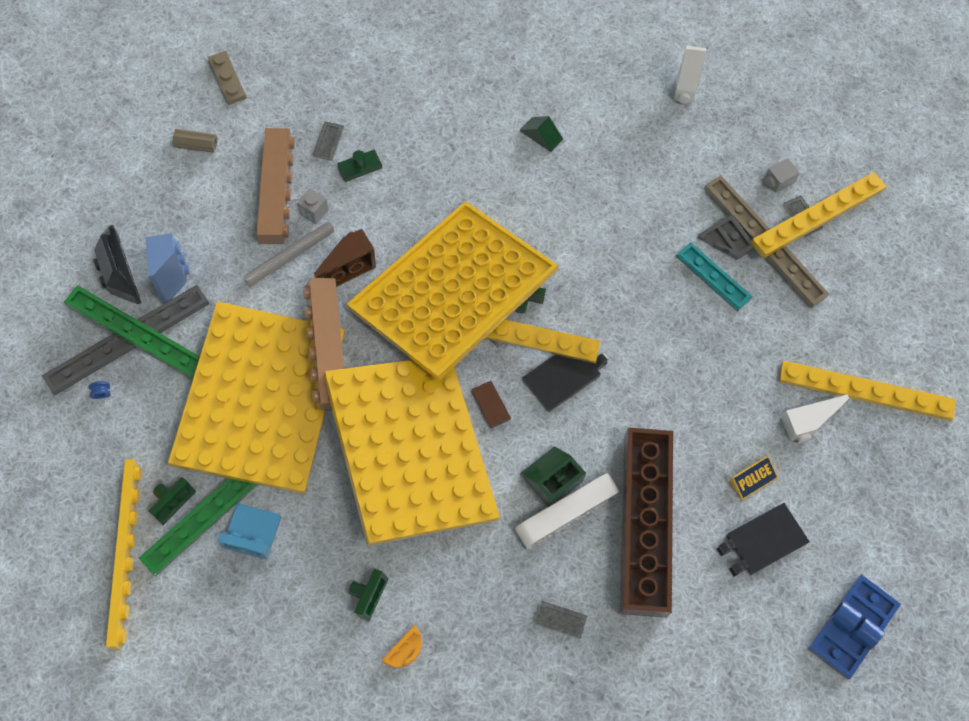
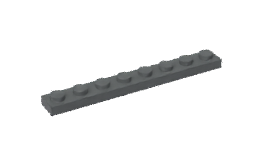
M195 285L137 320L162 333L209 305V301L198 285ZM112 334L43 374L42 377L52 393L57 395L136 347L117 335Z

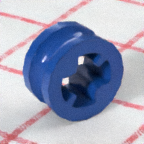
M98 381L89 385L91 390L90 397L92 399L110 397L111 392L108 390L110 389V384L108 382Z

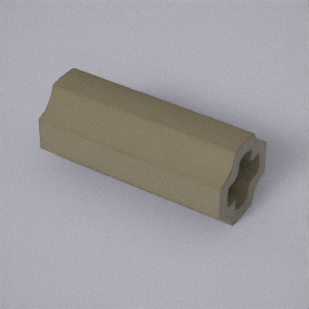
M176 128L173 134L174 147L215 152L218 138L217 134Z

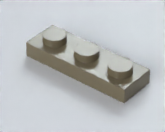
M223 51L208 56L209 63L228 105L247 99L227 52Z

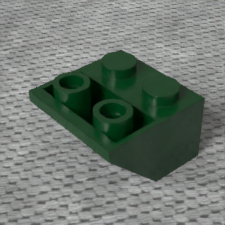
M554 446L523 470L520 475L546 506L550 507L584 481L586 472L571 455Z

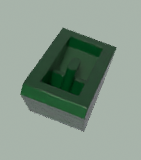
M549 116L532 117L520 129V132L550 152L563 140V137Z

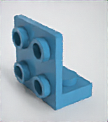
M237 504L227 534L221 532L218 542L223 549L267 560L281 515Z

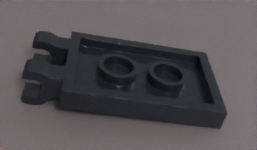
M603 352L597 357L595 364L554 355L525 375L522 380L546 410L551 412L601 376L598 370L608 364L609 358Z
M783 503L729 532L726 535L729 541L719 545L716 550L722 557L735 549L741 561L729 568L731 574L735 577L745 570H748L750 575H753L807 545L810 541L786 504Z

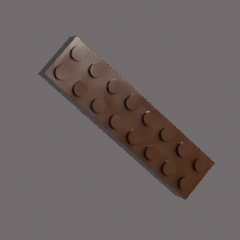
M628 427L624 436L620 614L667 618L672 613L673 431Z

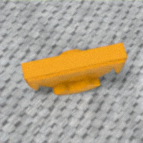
M415 625L381 660L382 663L389 667L402 668L409 666L417 659L421 652L422 639L420 631Z

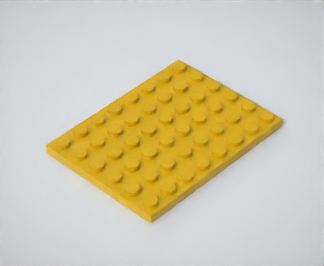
M465 201L346 305L352 313L440 381L556 273L558 265Z
M216 302L170 454L169 466L305 494L326 411L316 410V403L312 402L314 382L310 380L312 361L308 359V348L311 347L310 340L306 338V328L309 327L308 321ZM340 328L341 341L343 342L345 329Z
M413 360L325 371L324 379L367 546L493 522L500 518L455 367L440 381Z

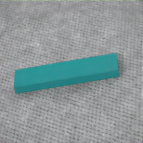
M692 242L676 255L683 264L737 312L752 299V295Z

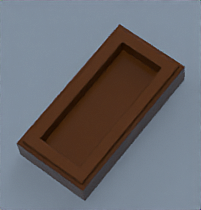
M492 381L472 389L471 392L491 429L511 420Z

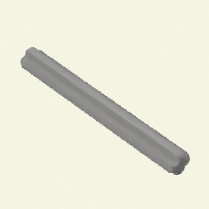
M330 222L324 223L244 275V280L249 286L254 285L335 231L333 225Z

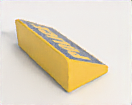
M766 456L732 477L729 483L740 499L744 500L776 480L778 475L770 458Z

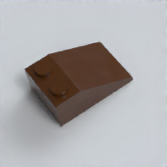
M363 229L352 231L340 240L314 272L315 278H335L336 287L376 268L374 247Z

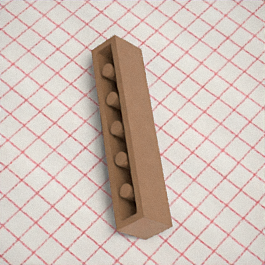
M265 128L256 234L259 244H284L285 237H289V226L286 225V219H290V207H287V201H291V189H288V186L293 181L290 166L294 165V155L291 154V149H295V137H291L290 128Z
M309 278L306 286H303V299L307 301L304 316L305 319H308L309 327L306 328V338L310 340L311 345L308 348V359L312 361L310 380L314 382L312 402L316 403V410H332L324 373L325 371L344 369L335 278Z

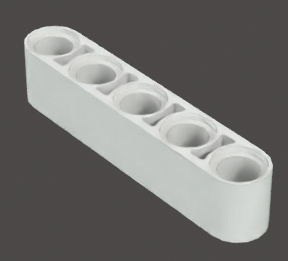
M606 473L518 525L515 531L525 547L531 549V545L534 543H541L551 537V533L556 530L559 532L571 525V521L579 520L588 515L591 509H598L608 503V499L613 496L614 498L619 496L621 491L609 473Z

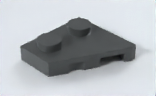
M733 215L728 216L698 234L700 240L737 260L755 250L751 245L752 240Z

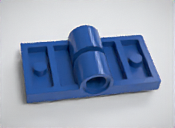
M861 574L808 649L846 679H851L868 652L883 637L885 627L901 603Z

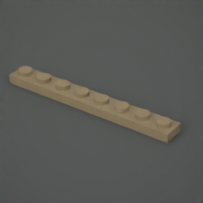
M722 175L705 185L704 190L728 216L733 215L751 240L770 230ZM786 246L766 257L811 308L829 296L826 289Z

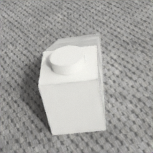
M686 45L675 82L674 101H679L682 104L693 103L706 48Z
M848 394L787 410L781 419L790 441L798 440L799 443L810 440L811 436L849 399Z

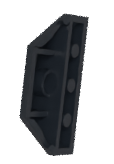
M109 225L101 234L94 249L96 258L93 261L97 271L101 270L103 275L99 277L102 287L104 289L108 288L112 295L135 304H141L142 302L119 235L114 225Z

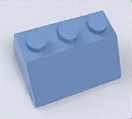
M172 233L146 237L149 277L163 304L174 298L187 283V275L190 274V266L186 262L184 252H181L180 242L175 240Z

